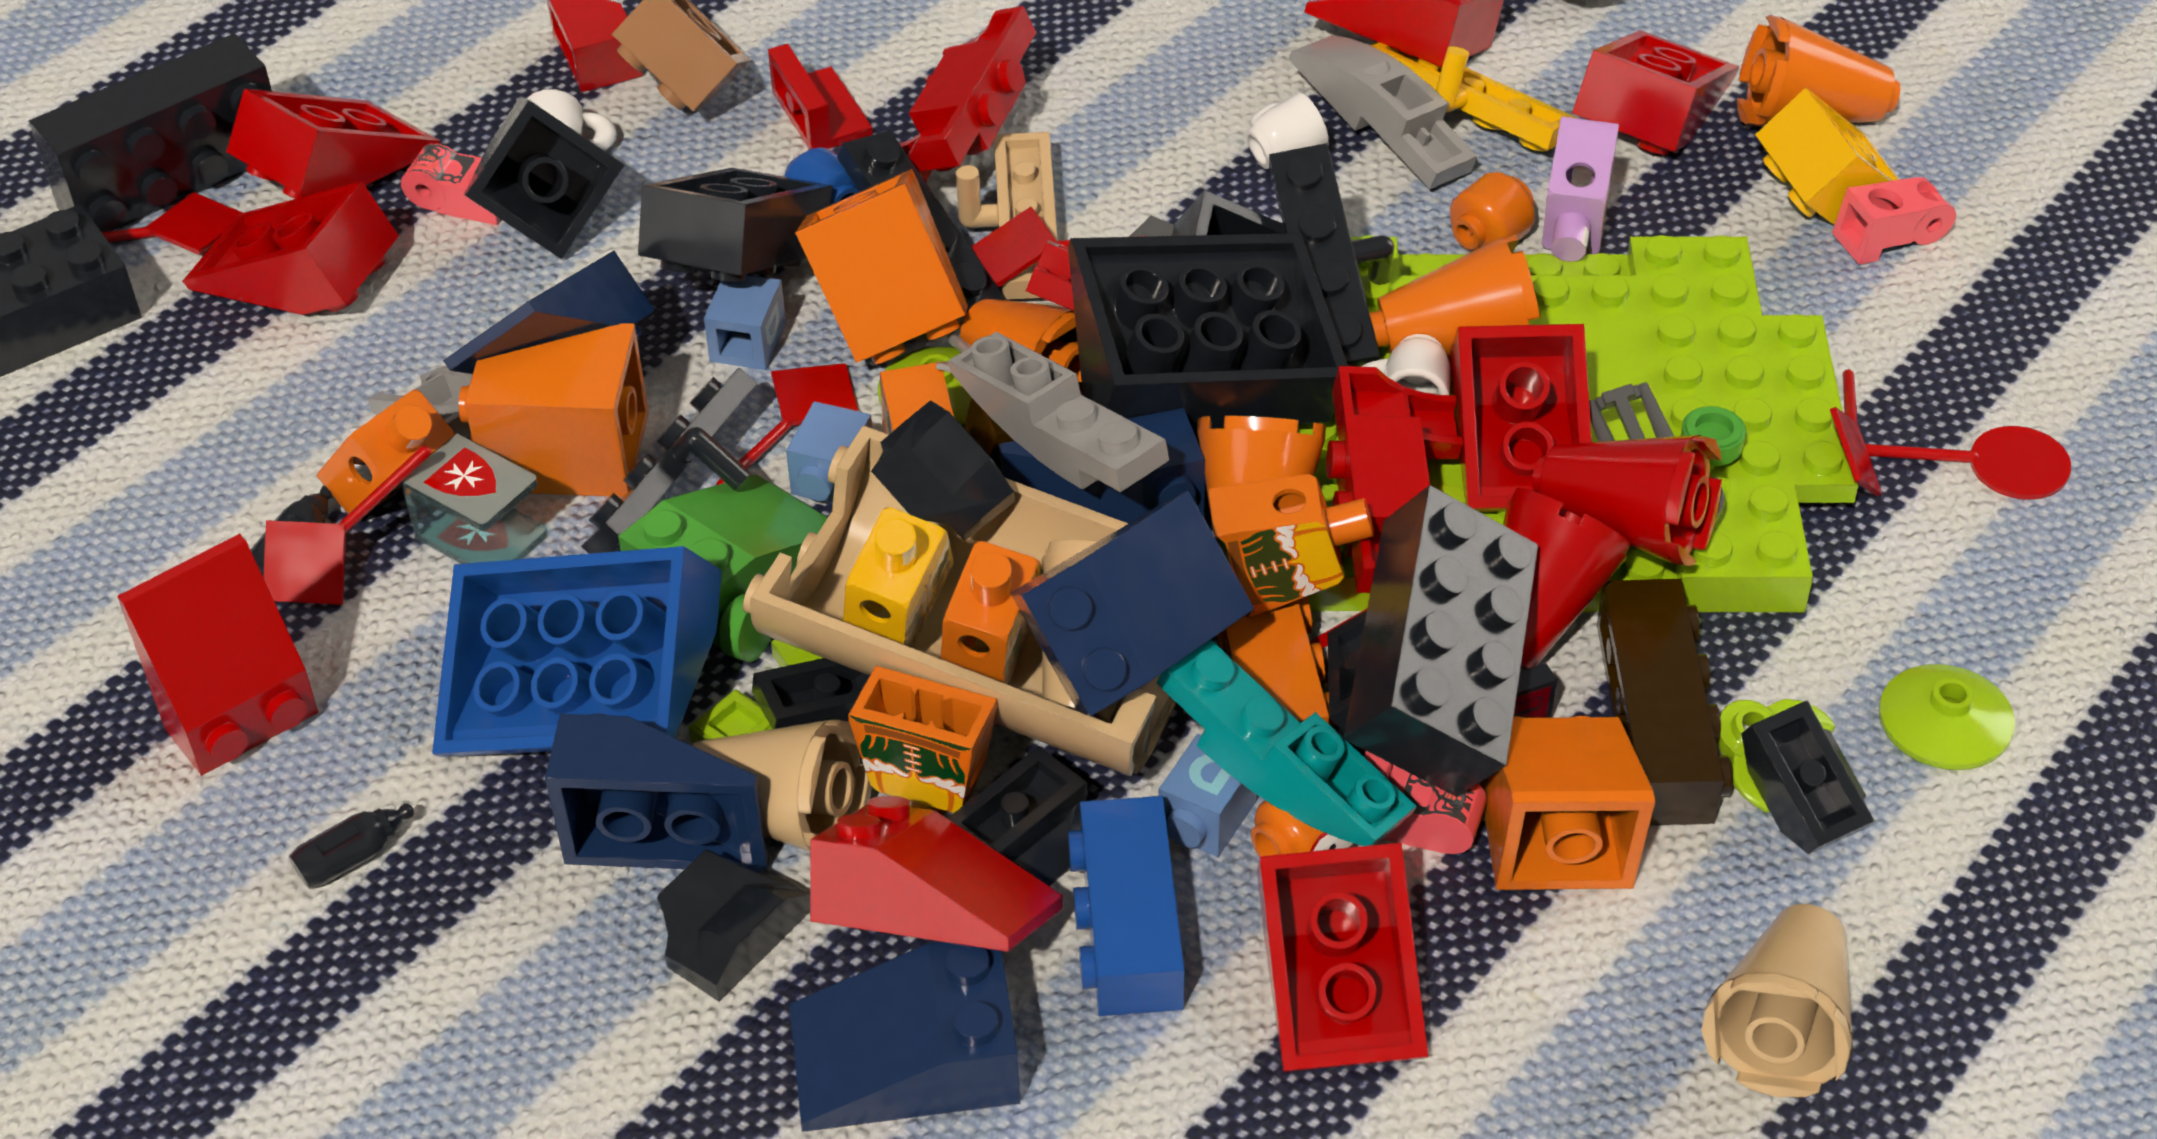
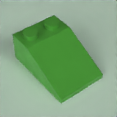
M756 474L748 476L735 491L726 483L665 499L618 535L621 551L685 546L722 570L717 630L713 640V644L719 647V626L724 611L730 602L739 595L746 594L747 588L756 574L765 576L779 553L792 557V574L797 566L798 553L805 537L809 532L818 534L828 517Z

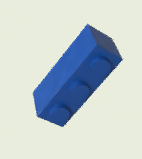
M1163 796L1080 802L1081 830L1068 831L1070 871H1084L1085 887L1073 888L1076 930L1090 929L1091 946H1079L1082 989H1096L1098 1016L1184 1010V964Z

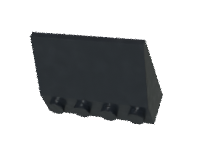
M1301 233L1070 239L1068 254L1081 380L1086 398L1126 419L1184 408L1192 428H1198V419L1207 416L1211 418V428L1224 427L1225 416L1299 420L1298 424L1330 422L1335 412L1332 389L1338 366H1348Z

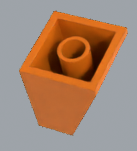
M913 169L806 216L795 232L856 363L869 357L872 358L874 364L883 363L905 352L907 349L904 342L925 333L928 341L945 336L961 326L958 318L965 316L968 305Z
M621 323L477 360L470 386L464 385L460 390L458 403L459 417L462 423H469L471 432L469 440L536 475L535 481L521 493L609 497L614 492L618 497H624L631 489L623 479L637 464L649 414L635 324Z
M1513 716L1507 765L1479 783L1487 796L1484 816L1496 890L1633 889L1655 805V797L1620 718L1588 716L1523 718Z

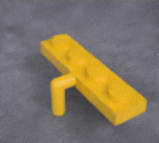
M1380 42L1370 45L1410 68L1435 89L1449 103L1445 113L1460 109L1473 115V121L1484 128L1492 130L1503 129L1518 136L1519 143L1529 149L1549 151L1555 148L1561 116L1577 118L1467 68L1469 52L1463 48L1456 46L1448 47L1443 66L1440 67Z

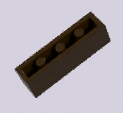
M1682 579L1607 581L1602 587L1596 625L1613 717L1620 718L1654 792L1655 805L1649 826L1715 824L1720 797L1729 796L1731 793L1732 772L1729 757L1727 755H1718L1716 744L1720 740V713L1717 704L1707 703L1706 693L1709 690L1710 669L1707 655L1705 653L1697 654L1695 646L1699 638L1696 605H1687Z

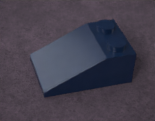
M615 250L527 301L444 359L443 362L450 371L473 374L477 360L621 323L635 324L636 336L638 337L642 332L636 323L655 311V309Z
M1184 408L1128 418V420L1166 439L1169 461L1122 492L1113 489L1099 480L1082 490L1038 461L1016 441L999 444L1000 472L1004 478L1129 524L1185 490L1189 491L1204 518L1205 458Z
M1188 490L1010 592L1076 710L1090 717L1147 684L1255 609Z
M600 713L589 715L560 714L545 781L564 864L685 869L707 849L742 865H759L768 870L769 857L756 775L629 716H609Z
M948 942L928 943L790 1003L802 1132L1020 1104L1018 1053L1003 956L1000 950Z

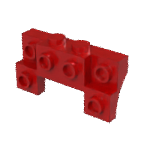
M1024 6L995 10L988 26L980 35L967 43L945 48L942 52L943 57L932 75H928L925 87L909 111V115L919 134L908 141L899 143L926 183L933 170L939 172L951 170L960 166L966 155H976L988 150L1008 114L1013 109L1016 100L1026 85L1020 61L1036 34Z
M1338 366L1332 389L1338 441L1330 440L1328 443L1326 473L1328 479H1337L1338 491L1334 493L1332 506L1362 498L1366 500L1374 529V537L1345 544L1346 556L1353 557L1357 593H1370L1383 521L1430 485L1426 458L1458 459L1463 446L1462 437L1457 436L1454 416L1457 403L1456 395H1438L1405 387L1388 378L1377 367Z

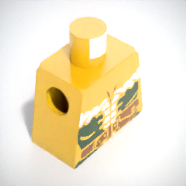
M885 507L848 576L845 585L843 622L912 648L954 565L947 531L928 521L891 507ZM883 605L889 611L891 617L880 618L873 615V613L882 611Z

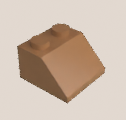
M642 0L612 33L621 43L617 49L621 57L637 71L642 72L647 68L662 82L657 87V90L679 110H682L685 106L692 112L701 109L751 61L690 0Z

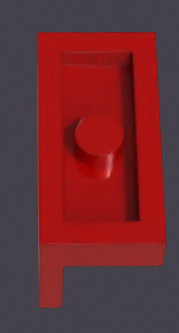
M788 43L768 49L772 93L808 149L819 147L831 149L842 145L844 142L873 135L871 124L832 66L807 73Z

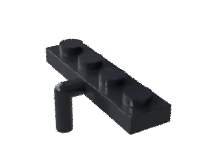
M891 131L842 143L837 159L859 192L913 169L967 302L966 313L975 303L983 299L1005 300L995 282ZM964 316L958 318L960 325L962 324Z
M1328 143L1269 154V168L1284 232L1301 233L1348 366L1361 367L1369 362L1379 360L1380 355L1358 264L1369 262L1368 277L1374 284L1384 285L1388 283L1392 277L1394 243L1392 239L1381 235L1351 241Z
M740 367L723 383H720L713 376L689 402L697 410L688 421L680 414L657 439V442L664 448L661 454L654 459L647 453L625 476L623 481L631 487L625 496L620 499L613 492L589 518L588 521L596 529L581 547L589 554L614 551L619 546L618 535L651 510L695 457L700 459L735 491L751 472L712 436L757 383Z

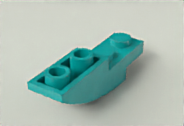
M1211 639L1161 673L1156 682L1161 689L1205 729L1196 744L1199 749L1253 793L1317 830L1354 844L1371 846L1375 845L1407 819L1417 807L1350 743L1344 740L1321 716L1315 712L1300 723Z

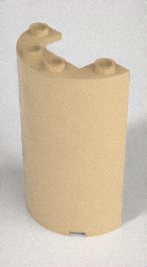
M863 425L850 446H840L831 461L828 471V482L835 484L832 512L818 534L809 532L805 537L799 550L797 566L791 574L792 557L779 553L765 576L756 574L750 582L743 601V611L751 614L755 630L760 634L869 676L875 666L997 698L998 706L994 724L1128 776H1132V773L1138 774L1157 745L1176 705V702L1156 684L1160 675L1119 699L1107 723L1043 698L1042 648L1032 631L1029 634L1009 685L941 659L942 626L945 612L971 550L977 541L988 542L1032 556L1040 561L1042 568V557L1045 554V549L1049 546V542L1064 539L1098 542L1128 523L1005 478L1014 491L1015 502L966 541L950 525L928 521L947 531L954 565L913 647H908L843 622L845 585L848 576L882 510L885 507H891L907 513L871 472L883 452L880 442L888 434ZM883 605L882 611L873 613V615L880 618L891 617L889 611ZM979 638L978 645L969 648L982 653L990 651L988 645Z

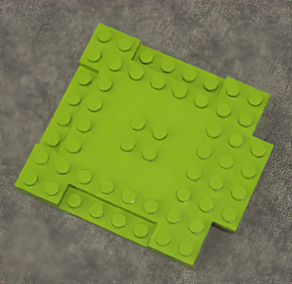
M1664 235L1630 237L1628 254H1585L1582 259L1574 262L1563 261L1553 254L1547 253L1524 254L1533 281L1540 318L1529 320V325L1584 324L1589 400L1596 401V398L1601 397V393L1628 384L1634 386L1646 382L1674 436L1681 435L1682 423L1688 413L1697 408L1708 406L1721 407L1735 413L1741 418L1746 428L1741 455L1732 463L1722 466H1710V477L1722 479V489L1725 497L1724 509L1721 516L1715 521L1705 550L1692 548L1690 555L1697 562L1693 566L1674 565L1630 545L1626 555L1627 559L1608 581L1682 579L1687 605H1696L1698 612H1805L1813 575L1799 503H1855L1858 484L1853 478L1830 409L1837 407L1842 412L1843 410L1823 316L1799 314L1762 315L1747 237L1723 235L1713 237H1670ZM1375 236L1351 237V241ZM1389 237L1394 243L1392 277L1388 283L1384 285L1374 284L1368 277L1369 262L1358 264L1369 313L1378 311L1377 298L1466 254H1398L1397 237ZM1387 346L1378 348L1379 360L1389 358L1390 354ZM1452 378L1450 385V395H1452ZM1642 399L1630 401L1629 403L1644 437L1656 438ZM1612 407L1601 411L1615 441L1629 440L1616 408ZM1335 412L1329 423H1319L1326 426V437L1315 477L1318 479L1327 507L1332 506L1334 493L1338 491L1337 479H1328L1326 473L1328 443L1330 440L1338 441ZM1313 423L1298 424V433L1313 435ZM1591 423L1592 442H1598ZM1426 458L1430 485L1465 504L1460 459ZM1506 511L1480 513L1503 524ZM1345 544L1339 546L1345 577L1339 584L1307 596L1311 611H1363L1368 608L1370 593H1357L1353 557L1346 556ZM1602 589L1582 612L1599 611Z

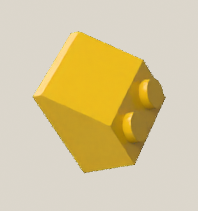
M1806 87L1755 134L1768 152L1763 158L1765 165L1778 179L1784 183L1789 181L1793 186V189L1787 193L1791 201L1809 218L1818 213L1834 226L1847 188L1900 180L1861 130Z

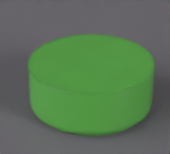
M1708 406L1697 408L1686 415L1682 423L1680 436L1701 435L1716 439L1721 450L1722 461L1710 459V466H1722L1732 463L1741 455L1746 428L1741 418L1735 413L1721 407Z
M742 594L732 600L724 611L719 626V643L725 655L742 661L753 662L766 650L771 637L760 634L755 630L751 614L743 611L745 594Z

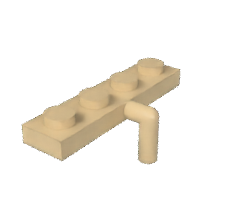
M1049 132L996 135L994 146L998 204L981 205L979 170L975 166L964 165L957 169L959 221L963 226L967 228L1001 227L1032 206L1056 241H1058ZM1038 262L1002 285L1005 300L1041 298L1026 292Z

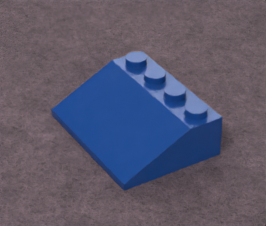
M685 546L454 564L432 754L438 757L551 751L560 714L589 715L600 713L609 716H629L676 738L716 635L722 570Z

